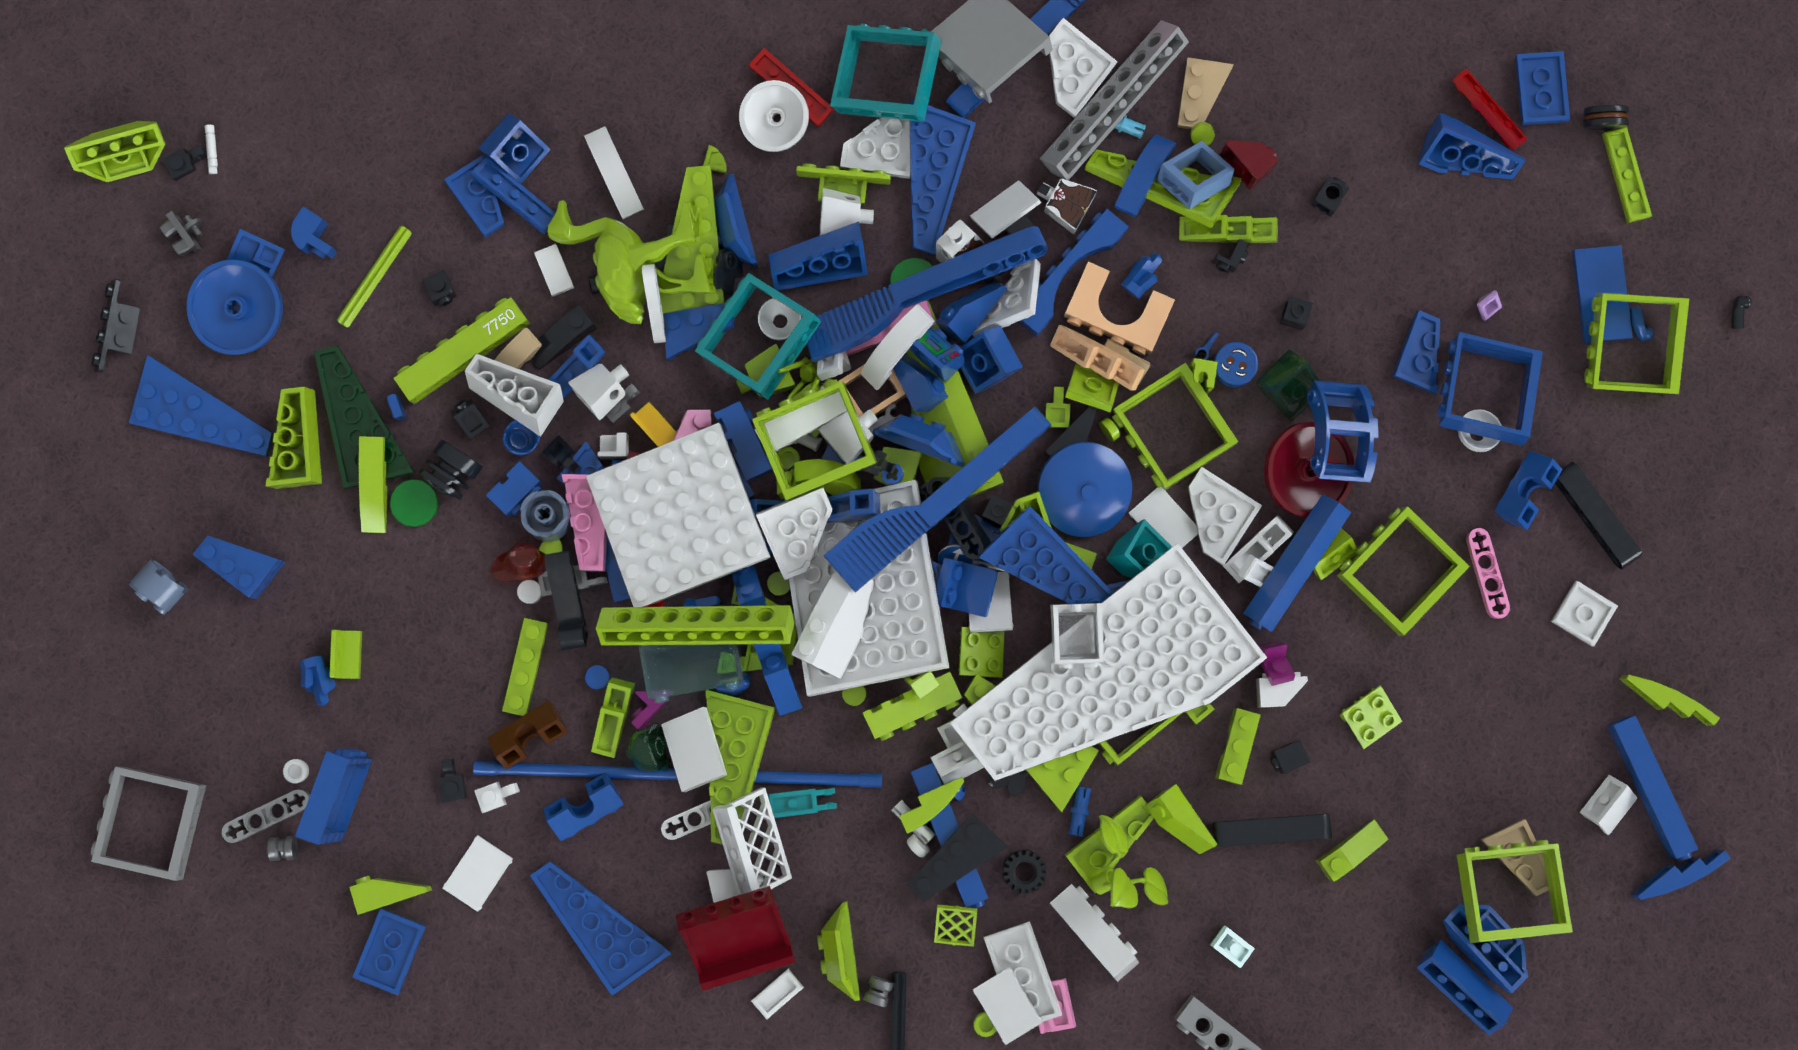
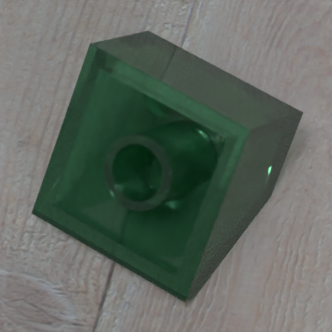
M1288 350L1256 383L1264 396L1292 422L1309 406L1307 402L1308 391L1312 388L1314 381L1320 380L1306 359Z

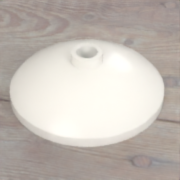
M766 81L753 87L744 97L740 106L739 122L743 134L751 144L764 151L779 152L791 148L803 137L809 122V110L805 98L795 87L783 81ZM777 114L781 115L779 122L774 121V117Z

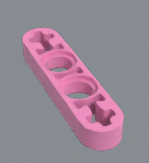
M1473 529L1467 534L1466 543L1488 615L1491 618L1500 619L1508 615L1510 604L1492 542L1485 529ZM1475 533L1478 536H1483L1484 540L1480 542L1482 549L1487 547L1488 551L1475 553V550L1480 549L1479 544L1472 541V538L1476 537ZM1482 555L1489 557L1491 561L1487 569L1481 568L1478 563ZM1489 578L1497 582V589L1494 592L1488 591L1485 587V582ZM1500 593L1501 597L1496 598L1498 605H1503L1504 609L1500 610V615L1492 609V607L1496 606L1495 599L1489 600L1488 596Z

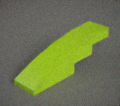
M1220 215L1212 228L1186 216L1180 217V241L1237 243L1241 239L1248 243L1278 242L1277 217L1252 218V216L1228 217L1227 215Z
M359 436L361 532L386 533L388 486H386V462L384 461L385 437Z
M1622 675L1620 677L1623 683L1656 710H1662L1668 706L1681 718H1687L1693 714L1706 726H1714L1720 719V717L1677 690L1632 675Z

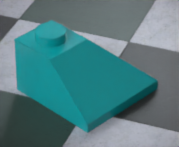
M1143 519L1115 543L1106 560L1122 575L1133 578L1172 548V546Z

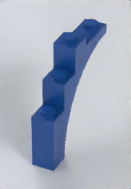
M754 564L732 573L740 606H767ZM754 644L764 677L779 715L782 716L802 709L799 694L781 644Z

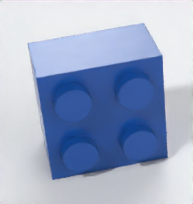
M1001 326L981 332L960 347L964 352L963 357L965 360L961 369L975 394L996 386L1023 367Z

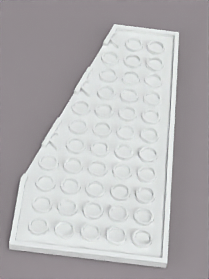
M1178 543L1102 602L1104 662H1098V667L1084 668L1083 663H1073L1074 668H1059V664H1053L1052 662L1053 651L1051 642L950 722L995 781L1193 708L1209 704L1267 658ZM1085 615L1059 636L1060 655L1094 653L1093 615Z

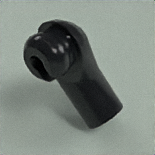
M1740 295L1735 298L1731 313V328H1744V308L1749 309L1752 303L1749 296L1743 297Z

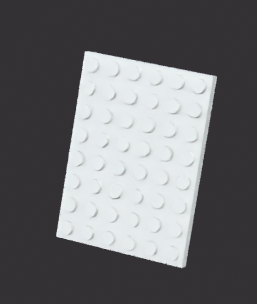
M916 480L874 489L880 495L881 513L899 507L921 504L918 482ZM867 520L826 523L807 571L789 578L798 640L835 571L824 558V555ZM926 533L874 577L873 590L870 593L868 602L869 608L863 624V634L842 678L839 679L802 661L807 696L811 697L949 668Z

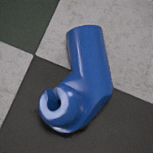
M741 672L732 683L718 681L716 692L738 696L749 687L750 675Z

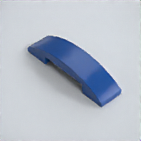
M1157 134L1152 137L1129 174L1114 208L1134 217L1137 216L1146 200L1149 189L1160 172L1161 165L1168 161L1177 143Z
M588 335L573 350V355L548 379L560 384L563 399L573 391L568 382L596 366L606 353L591 335Z

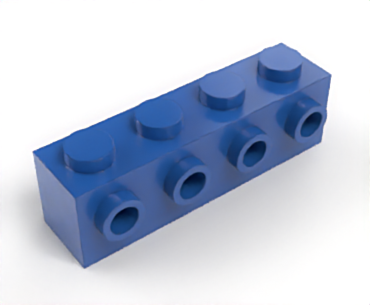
M1442 940L1425 951L1416 968L1488 1036L1506 1024L1513 1007Z

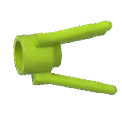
M804 357L801 361L778 370L779 373L801 367L800 377L802 380L787 397L788 399L793 398L807 382L814 381L811 389L816 391L820 382V378L817 376V362H812L811 359L808 360V358Z

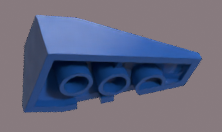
M1439 113L1428 130L1418 160L1419 165L1438 173H1447L1448 170L1461 171V175H1469L1470 172L1483 173L1485 177L1512 180L1525 163V158L1465 123L1442 113Z

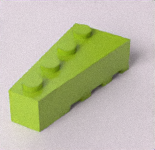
M948 672L935 678L939 686L921 699L918 698L913 690H910L871 710L863 712L874 738L880 737L881 741H884L894 736L893 731L900 727L905 731L915 726V720L924 717L926 721L938 715L936 710L944 706L946 710L960 705L958 700L962 696L951 673Z

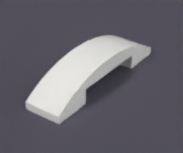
M604 126L585 135L587 144L622 219L643 211L644 208L606 127Z
M919 304L914 306L877 346L860 374L876 390H879L892 374L891 370L916 339H920L935 320Z

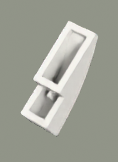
M1279 515L1275 516L1231 557L1223 567L1240 583L1244 579L1238 573L1249 554L1262 561L1266 560L1294 531Z

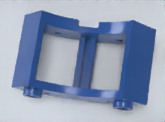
M1314 381L1312 388L1307 394V402L1312 410L1315 423V447L1310 467L1319 479L1371 482L1377 460V452H1373L1374 439H1378V420L1373 418L1371 408L1375 405L1366 385ZM1328 406L1351 407L1356 422L1329 420ZM1330 434L1358 436L1355 465L1327 463Z

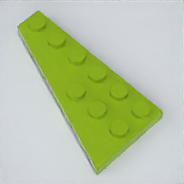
M1096 150L1086 163L1085 171L1123 188L1137 161L1126 159L1121 154ZM1187 167L1181 170L1196 185L1214 176L1213 174L1211 176L1200 174L1197 169ZM1158 173L1147 193L1146 199L1212 228L1239 187L1242 178L1233 177L1230 186L1189 209L1157 181Z
M711 165L686 168L672 234L675 233L679 225L683 202H690L691 207L700 208L699 243L677 246L667 254L663 273L671 279L689 280L694 274L696 256L699 253H703L705 258H713L714 269L717 265L716 257L719 253ZM715 288V293L681 292L666 295L659 291L663 313L725 303L722 289Z
M976 674L965 691L964 696L972 705L993 689L995 685ZM1090 746L1025 770L1051 799L1057 809L1063 812L1099 750Z
M706 690L708 714L727 772V776L710 782L709 787L711 800V842L723 845L712 809L719 805H726L752 792L775 708ZM739 805L735 809L738 819L741 820L745 808Z

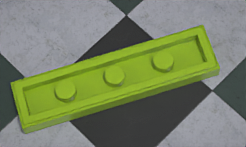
M1627 127L1604 132L1602 134L1627 223L1652 217Z

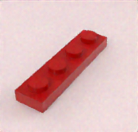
M765 48L749 64V68L765 82L772 80L783 81L795 87L806 100L809 120L818 128L834 111L824 99Z
M1468 69L1452 79L1456 89L1469 99L1472 108L1483 115L1487 125L1491 129L1496 130L1507 147L1514 151L1528 140Z

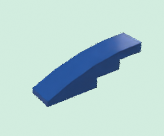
M1715 850L1703 861L1700 858L1691 857L1679 868L1675 865L1667 864L1634 891L1631 896L1634 899L1643 900L1685 887L1710 874L1731 859V857L1725 850Z

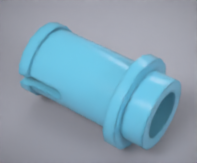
M1125 115L1115 126V129H1118L1119 133L1123 131L1141 139L1146 125L1128 119L1127 115Z

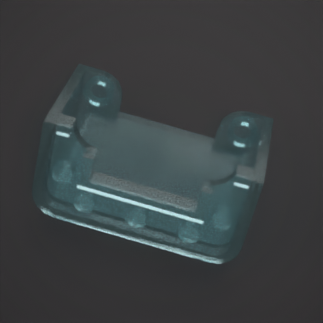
M740 644L638 645L647 698L654 700L655 704L668 702L669 697L723 686H726V690L741 687L740 683L745 681Z

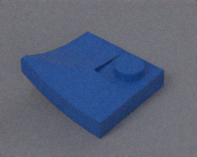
M240 229L227 260H241L253 263L265 270L273 278L285 249Z

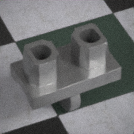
M172 211L166 214L168 220L159 228L169 239L177 233L182 237L172 244L175 251L180 256H184L191 251L195 253L201 251V247L191 234L194 233L196 238L202 235V232L199 230L203 225L201 219L196 218L192 220L190 215H186L183 219L187 224H184L178 215L175 216Z

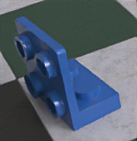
M944 558L936 588L939 606L987 617L998 571Z

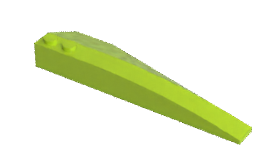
M929 304V307H930V310H931L933 319L935 320V325H933V326H931V327H932L934 330H935L936 328H939V329H940L939 325L936 323L937 320H936L935 315H934V313H933V311H932V308H931V306H930V304ZM910 348L907 350L906 353L934 373L911 352ZM957 370L946 383L940 379L945 385V391L948 395L947 399L929 412H914L912 406L911 412L925 418L923 423L931 425L932 421L945 425L944 430L952 433L964 460V466H966L989 445ZM924 453L919 464V469L925 483L934 477L952 478L962 469V467ZM998 471L965 500L1003 486L1004 481L1000 472ZM942 482L939 483L938 489L944 485Z

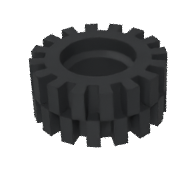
M1024 849L1015 851L1007 857L1003 865V876L1006 884L1013 891L1020 894H1031L1039 890L1044 884L1047 868L1043 859L1038 854ZM1022 862L1030 863L1034 868V875L1028 881H1021L1015 875L1016 867Z

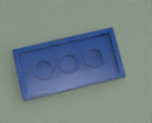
M1621 245L1575 249L1572 251L1583 343H1591L1592 336L1589 334L1590 322L1594 319L1592 300L1596 297V292L1627 294ZM1607 301L1603 342L1633 338L1628 302Z

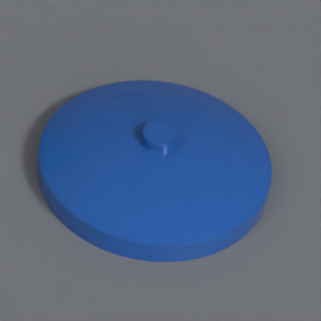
M241 260L217 262L204 269L191 285L187 297L189 323L202 343L217 352L243 355L257 351L274 337L281 324L283 302L280 290L273 278L265 270L253 263Z
M1076 442L1060 448L1045 462L1038 477L1037 492L1039 491L1049 522L1053 526L1071 536L1092 537L1110 530L1123 518L1132 497V480L1126 464L1114 451L1094 442Z

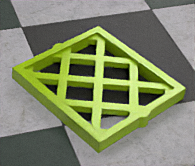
M937 904L934 943L974 947L977 908ZM943 910L954 912L950 915H947ZM960 912H967L971 914L964 917ZM941 913L945 918L939 921ZM955 915L961 918L957 923L951 919ZM972 917H973V925L968 921V920H969L970 918H972ZM947 920L952 924L948 929L942 925ZM965 922L969 928L963 931L959 925ZM938 927H940V928L943 930V932L940 933L939 935H938ZM956 928L960 934L954 937L950 931ZM971 930H972V938H970V937L967 935V933L970 932ZM947 934L951 939H943L941 937ZM964 936L968 941H962L958 939Z

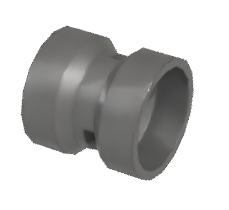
M287 836L285 839L270 837L267 846L269 860L279 861L281 858L296 860L298 855L297 838L295 836Z
M871 976L869 980L870 988L865 993L863 1000L886 1007L888 1003L887 995L892 990L894 983Z

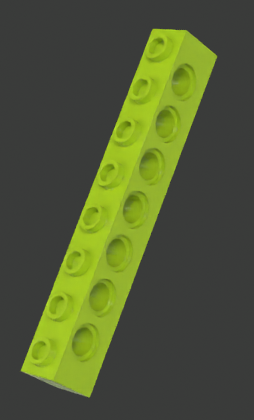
M790 605L615 607L601 609L596 631L601 645L790 644L795 622Z

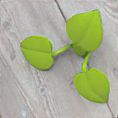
M1105 815L1098 816L1100 818L1102 841L1108 851L1115 854V857L1108 865L1102 868V873L1092 877L1091 884L1094 891L1102 895L1111 890L1110 906L1129 909L1136 907L1138 904V894L1134 884L1143 883L1145 894L1152 902L1157 905L1168 904V894L1164 879L1156 869L1152 867L1146 868L1144 870V878L1131 880L1123 869H1110L1120 859L1121 853L1128 851V841L1124 830L1114 819Z

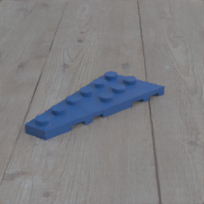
M910 99L909 104L914 105L915 100ZM929 105L924 122L909 121L912 249L935 256L936 242L942 236L976 122Z
M147 355L129 420L130 424L268 457L274 436L273 433Z
M1027 506L977 556L1069 604L1102 603L1113 594L1107 585L1030 506Z
M552 861L530 875L611 995L620 991L673 953Z

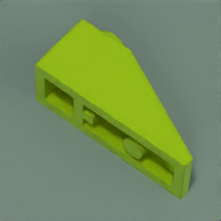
M1177 784L1164 790L1145 805L1159 826L1198 854H1202L1217 845Z
M1373 819L1315 861L1328 880L1335 882L1354 869L1384 844L1388 838L1375 819Z
M370 876L355 880L356 885L349 887L358 915L432 891L431 886L381 878L371 880Z

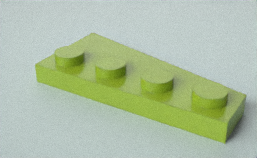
M1140 795L1112 817L1124 830L1128 841V849L1154 819L1145 806L1147 804ZM1099 827L1068 851L1065 856L1090 889L1096 893L1092 887L1091 879L1103 872L1102 868L1111 862L1115 854L1108 851L1105 847ZM1127 852L1121 853L1120 859L1123 858L1127 854ZM1120 859L1110 868L1111 870H1114L1113 868L1120 861Z

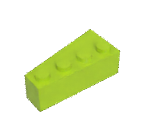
M307 387L281 389L276 418L278 424L276 433L273 436L274 449L269 461L271 468L269 478L266 480V487L281 489L322 484L315 390Z

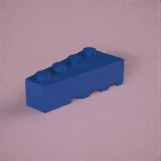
M859 221L769 254L774 289L777 291L868 275Z

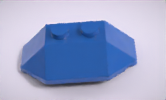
M732 173L727 176L714 198L716 222L719 229V247L723 246L724 249L735 252L739 261L755 269L758 268L736 181Z
M911 413L910 418L901 415L873 429L872 434L956 466L964 467L965 463L952 433L944 430L945 425L932 421L931 425L923 423L925 418Z
M1459 903L1443 919L1450 940L1486 978L1510 994L1527 979L1528 970H1526L1525 948L1521 938L1470 943L1464 903ZM1478 905L1482 932L1511 929L1490 905Z

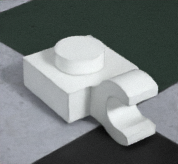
M499 782L474 790L482 813L507 805L505 797L520 792L517 783L501 788Z

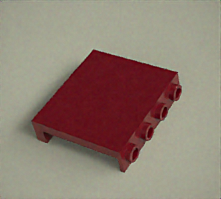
M770 886L676 914L678 933L682 934L697 970L702 991L795 963L792 944Z

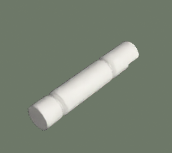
M205 125L209 174H217L218 163L216 159L214 125Z

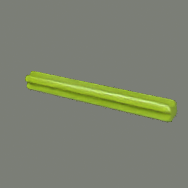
M404 226L398 228L337 318L338 323L347 328L351 325L411 236L409 229Z

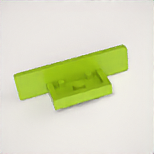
M802 164V166H797L796 169L797 176L820 178L819 202H822L823 188L859 196L861 205L865 206L867 183L890 185L891 175L886 174L887 172L882 170H873L872 173L863 172L860 168H849V171L840 170L837 166H826V169L816 168L814 164Z

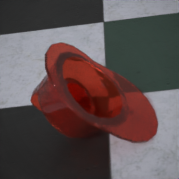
M518 543L510 551L502 553L495 559L491 568L492 575L501 582L536 578L546 571L545 553L539 551L530 543Z

